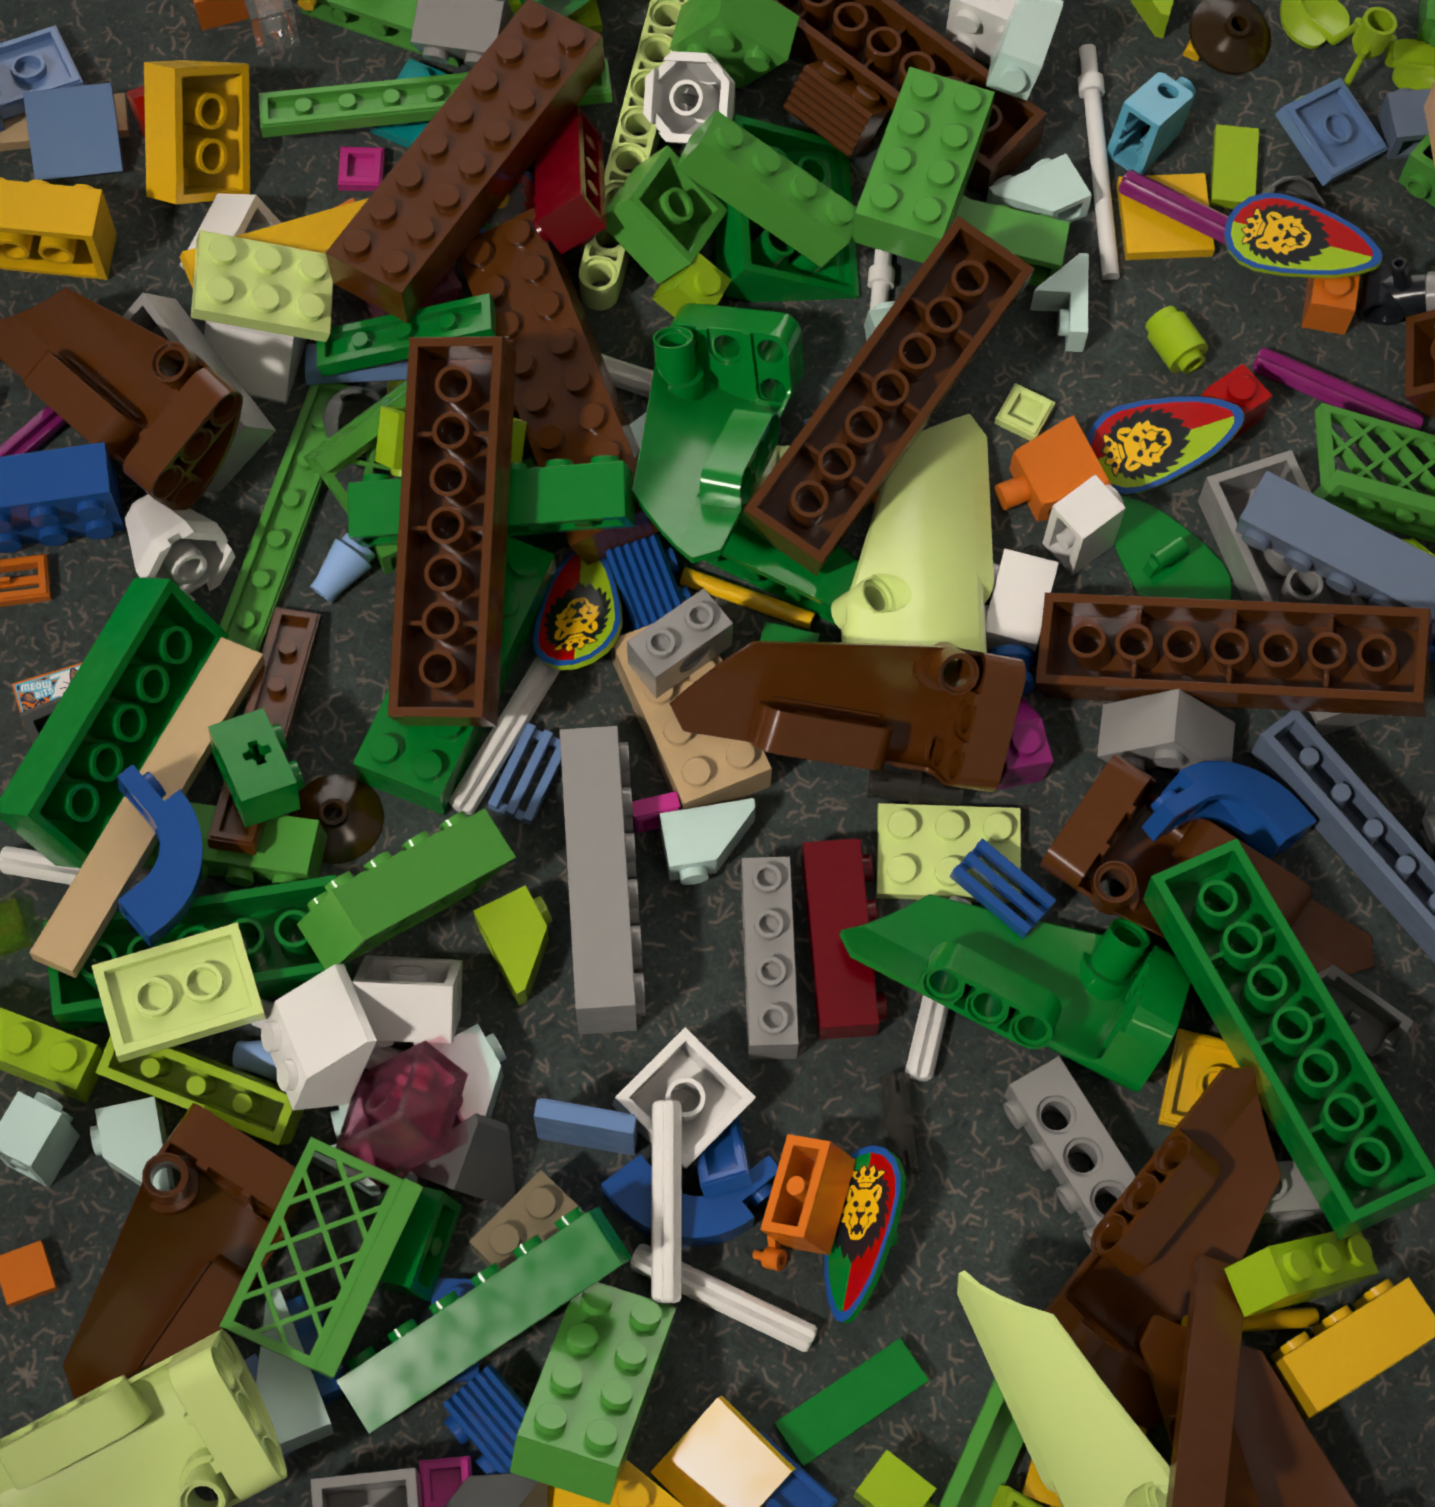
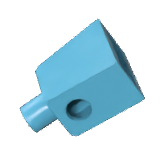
M1158 72L1123 103L1107 147V157L1126 170H1134L1144 175L1182 131L1196 93L1191 81L1184 77H1177L1174 80L1165 73ZM1145 125H1150L1149 131L1142 137V128Z

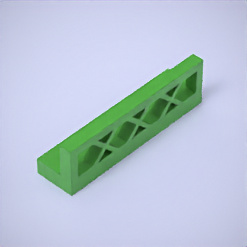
M995 1378L938 1507H990L999 1485L1005 1486L1024 1441Z

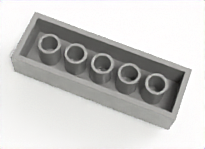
M1292 450L1206 478L1198 503L1243 601L1364 605L1359 595L1353 592L1351 595H1345L1332 589L1326 584L1325 577L1311 570L1308 573H1303L1293 569L1284 562V556L1269 548L1266 551L1255 549L1242 540V534L1236 532L1239 518L1266 470L1312 494ZM1300 711L1321 736L1384 716Z
M618 726L559 729L578 1033L594 1034L637 1031L636 1016H646L644 975L643 973H633L634 969H643L640 925L630 926V923H640L637 879H627L628 877H637L634 833H624L634 832L628 742H618Z

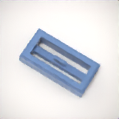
M527 722L488 802L489 809L532 826L561 766L560 739L554 737L552 732L545 729L542 732L537 730L535 725ZM532 740L539 741L508 805L502 803ZM548 746L556 748L526 811L519 810L518 808Z

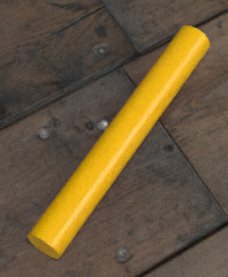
M688 567L684 568L680 579V584L698 591L704 588L709 595L810 630L815 617V612Z
M1315 1307L1275 1309L1244 1317L1242 1332L1316 1327L1319 1323V1313ZM1188 1315L1183 1317L1182 1326L1187 1327Z

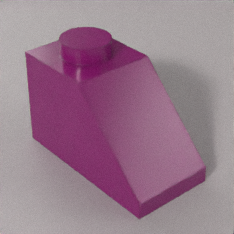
M1023 696L1021 697L997 790L1043 781L1053 763L1042 718Z

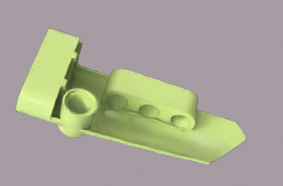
M971 414L960 416L923 430L880 488L850 590L836 598L831 605L832 618L841 630L842 643L934 645L939 642H949L962 649L987 653L985 603L990 597L994 586L987 436ZM957 659L950 661L946 665L943 673L944 678L955 672L958 664Z

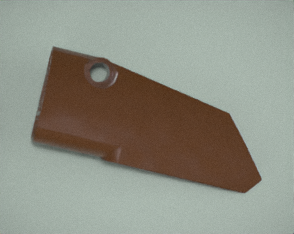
M67 287L32 308L0 320V359L23 379L22 383L91 444L105 442L110 457L123 465V472L156 501L174 511L188 510L200 499L222 466L237 431L243 405V396L236 388L207 365L202 358L182 344L171 342ZM184 363L182 370L177 374V369Z
M753 641L709 670L669 704L681 729L685 732L750 742L754 747L769 753L870 770H882L884 765L919 770L932 774L947 786L992 793L998 787L1025 685L1026 667L1022 659L962 649L949 642H939L934 645ZM957 659L958 664L955 672L944 678L943 673L946 665L950 661Z
M1115 753L1048 849L1040 863V867L1088 897L1092 905L1099 912L1106 915H1118L1165 938L1143 900L1151 876L1237 838L1212 822L1198 818L1179 826L1153 842L1142 829V826L1154 813L1150 806L1157 799L1152 793L1156 780ZM1238 839L1317 973L1331 965H1335L1347 975L1375 966L1370 935L1311 898L1313 891L1303 880ZM1107 879H1115L1124 886L1125 894L1119 897L1108 896L1102 891L1100 883Z
M1251 1066L1222 1069L1098 1223L1091 1237L1092 1251L1044 1309L1045 1312L1055 1315L1129 1416L1152 1433L1163 1421V1417L1139 1345L1152 1316L1158 1315L1181 1325L1183 1317L1188 1315L1193 1267L1200 1254L1229 1264H1234L1244 1258L1282 1176L1264 1122L1257 1092L1255 1070Z
M192 1103L157 1155L149 1159L144 1166L142 1184L62 1365L74 1400L116 1377L125 1375L129 1379L223 1329L219 1326L295 1171L294 1166L198 1104ZM163 1168H174L181 1173L179 1184L170 1191H161L153 1186V1179L156 1173ZM309 1178L314 1191L315 1183ZM303 1179L294 1197L307 1193ZM309 1199L288 1207L284 1216L288 1230ZM280 1226L271 1245L282 1241L284 1238ZM274 1251L265 1255L261 1264L262 1269ZM256 1274L248 1292L254 1290L259 1280L257 1278L258 1274Z
M1153 1315L1139 1345L1173 1449L1186 1327L1161 1316ZM1241 1345L1225 1507H1358L1308 1429L1263 1352Z

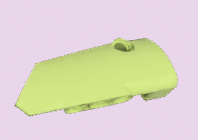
M965 1270L958 1273L957 1295L1041 1481L1048 1490L1057 1494L1062 1507H1166L1170 1466L1106 1387L1055 1315L1001 1296L981 1285Z
M223 1329L129 1379L125 1375L116 1377L0 1439V1507H232L287 1478V1468L281 1446L260 1391L238 1347L231 1336ZM207 1486L215 1491L218 1499L205 1501L196 1494L194 1488Z

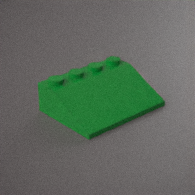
M737 114L733 115V121L852 203L849 158L822 137ZM714 195L728 210L714 230L716 267L731 279L723 294L724 296L755 303L856 299L860 297L856 243L852 242V237L843 249L824 266L820 267Z

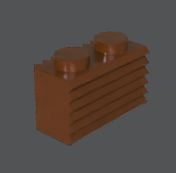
M822 59L806 64L802 68V73L798 76V80L794 83L795 87L791 90V94L788 96L783 108L849 159L865 153L888 113L889 107L882 104V101L879 100L880 95L874 89L862 84L857 85L854 80L849 79L846 75V69L839 63L829 59Z

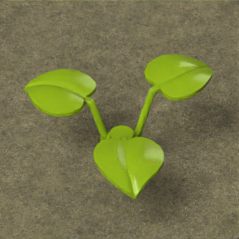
M1281 0L1280 20L1282 27L1294 42L1305 48H1319L1326 40L1331 45H1337L1353 34V50L1357 57L1344 79L1348 89L1364 59L1377 57L1384 50L1385 65L1394 68L1392 80L1399 89L1421 90L1432 88L1435 81V47L1415 39L1405 38L1396 40L1397 37L1394 35V32L1397 28V19L1389 10L1382 7L1369 8L1362 18L1357 17L1353 24L1349 26V13L1338 0Z

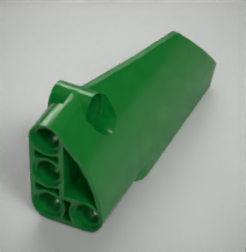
M688 303L679 309L669 327L663 328L653 335L655 365L632 493L637 503L662 535L692 564L722 555L743 514L744 508L748 504L776 449L779 439L780 420L804 373L801 328L796 319L789 314Z
M928 894L885 917L861 926L842 929L839 934L849 956L860 963L1029 1049L1048 1047L1136 1094L1141 1090L1168 1049L1179 1025L1190 986V980L1177 957L1157 945H1154L1150 951H1147L1146 948L1150 944L1147 932L1142 927L1124 918L1113 919L1104 935L1039 921L1022 939L986 908Z

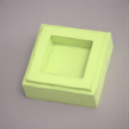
M1015 383L997 414L994 424L1031 441L1039 436L1056 402Z

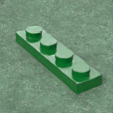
M490 293L419 308L408 323L390 314L331 327L330 335L326 342L316 341L317 368L321 375L325 377L408 359L409 337L496 336L495 303Z

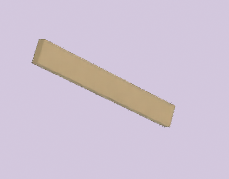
M223 637L220 638L139 771L142 776L146 772H150L159 781L166 792V795L162 797L164 801L179 789L184 795L188 792L212 752L208 726L232 718L265 663L262 653ZM125 796L29 952L33 960L74 978L78 976L118 909V899L128 892L158 842L154 830Z

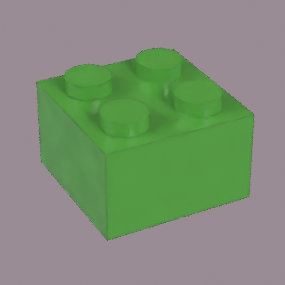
M689 0L681 5L669 49L676 52L712 54L733 79L735 88L742 89L788 60L799 16L774 0Z
M668 145L636 166L606 207L607 228L605 229L657 284L665 281L693 262L728 211L710 191L676 169L680 158Z

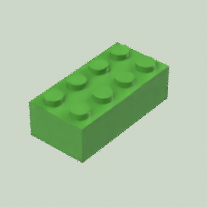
M909 67L855 211L852 242L921 263L925 262L954 222L990 122L995 95L994 91Z
M485 808L467 817L464 811H461L444 821L439 826L441 830L430 836L427 831H423L406 841L402 845L403 850L394 856L389 851H385L363 866L365 871L355 877L348 871L325 885L326 891L307 904L310 912L297 923V926L325 970L334 964H348L479 891L516 858Z
M599 1282L571 1299L518 1430L510 1472L610 1505L664 1356L676 1307L665 1303H656L652 1299Z

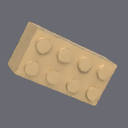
M650 625L619 636V639L611 648V660L670 792L677 791L681 810L736 801L770 787L772 768L763 750L754 747L750 742L685 732L681 729L669 704L691 684L721 663L720 655L656 699L628 664L627 641Z

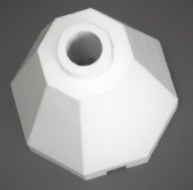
M671 51L663 59L665 62L658 69L654 68L645 77L643 115L651 124L656 126L660 131L658 133L665 142L687 144L690 136L715 110L733 120L735 111V82L712 54Z
M147 494L132 503L125 517L135 569L139 578L171 579L193 601L195 599L189 593L206 583L209 591L221 585L235 559L232 549L227 544V537L218 524L190 508L188 510L173 511Z

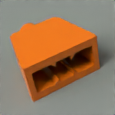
M1073 415L1016 449L1012 455L1009 468L1013 478L996 484L994 490L1003 510H1008L1027 502L1036 521L1040 522L1049 519L1054 504L1092 476L1096 475L1104 485L1109 484L1112 486Z

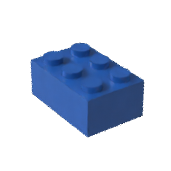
M105 442L0 457V553L15 552L20 550L22 545L39 542L45 546H59L65 544L68 538L80 536L101 540L111 537L115 531L125 530L120 479Z

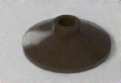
M1204 0L1194 10L1190 19L1189 35L1192 46L1198 56L1216 71L1230 75L1247 73L1258 67L1265 60L1269 52L1271 43L1269 26L1262 13L1247 0ZM1232 25H1234L1239 31H1236L1232 27Z
M343 774L323 776L307 784L299 792L301 809L289 813V816L320 821L327 834L322 863L342 864L364 855L377 841L383 826V809L374 790L369 785L358 781L357 778ZM331 808H339L343 811L342 816L334 821L328 820L326 813Z

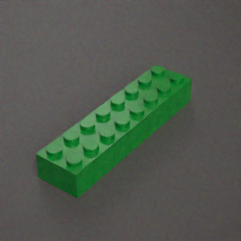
M1234 839L1151 876L1143 899L1239 1067L1251 1066L1254 1068L1259 1101L1339 1241L1427 1200L1435 1190V1169L1238 839Z

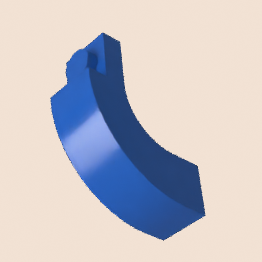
M1206 761L1185 767L1177 774L1161 793V796L1151 804L1150 807L1154 813L1143 824L1142 829L1154 842L1189 821L1197 820L1198 818L1212 820L1235 831L1251 848L1271 860L1293 846L1315 824L1316 820L1289 790L1269 776L1253 768L1233 762Z
M132 764L117 776L118 787L154 830L160 844V850L151 872L118 899V906L121 914L151 948L180 923L192 906L200 886L203 870L202 836L196 814L183 792L179 789L164 801L162 797L166 795V792L159 781L150 772H146L142 776Z
M640 1154L601 1184L603 1196L622 1219L634 1229L651 1238L652 1167ZM768 1155L751 1169L753 1185L706 1199L704 1196H692L682 1193L681 1246L702 1247L719 1244L731 1240L752 1228L755 1217L747 1206L752 1203L757 1209L768 1202L778 1169L773 1159Z

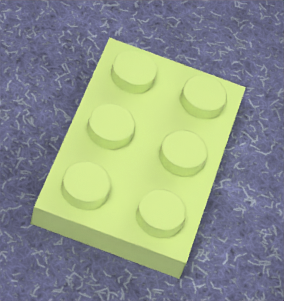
M203 230L199 231L196 239L191 318L321 342L327 341L331 329L333 281L326 254Z
M878 803L876 898L919 900L931 894L947 899L951 896H956L969 901L979 902L949 876L952 870L963 861L964 857L975 848L982 838L1021 870V809ZM981 857L979 858L1021 894V891L1018 888H1016L1012 883H1010L1005 877H1003L999 872H997ZM970 868L967 871L1002 902L1012 903L994 890L993 886L973 869Z
M238 922L91 965L119 1063L266 1019Z

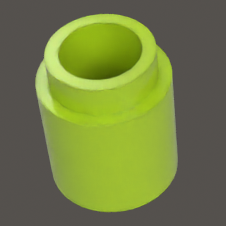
M1168 306L1156 312L1145 325L1146 330L1149 332L1147 339L1172 373L1182 371L1183 374H1189L1205 362L1206 357L1204 355L1208 351V344L1185 312L1178 311L1175 306Z

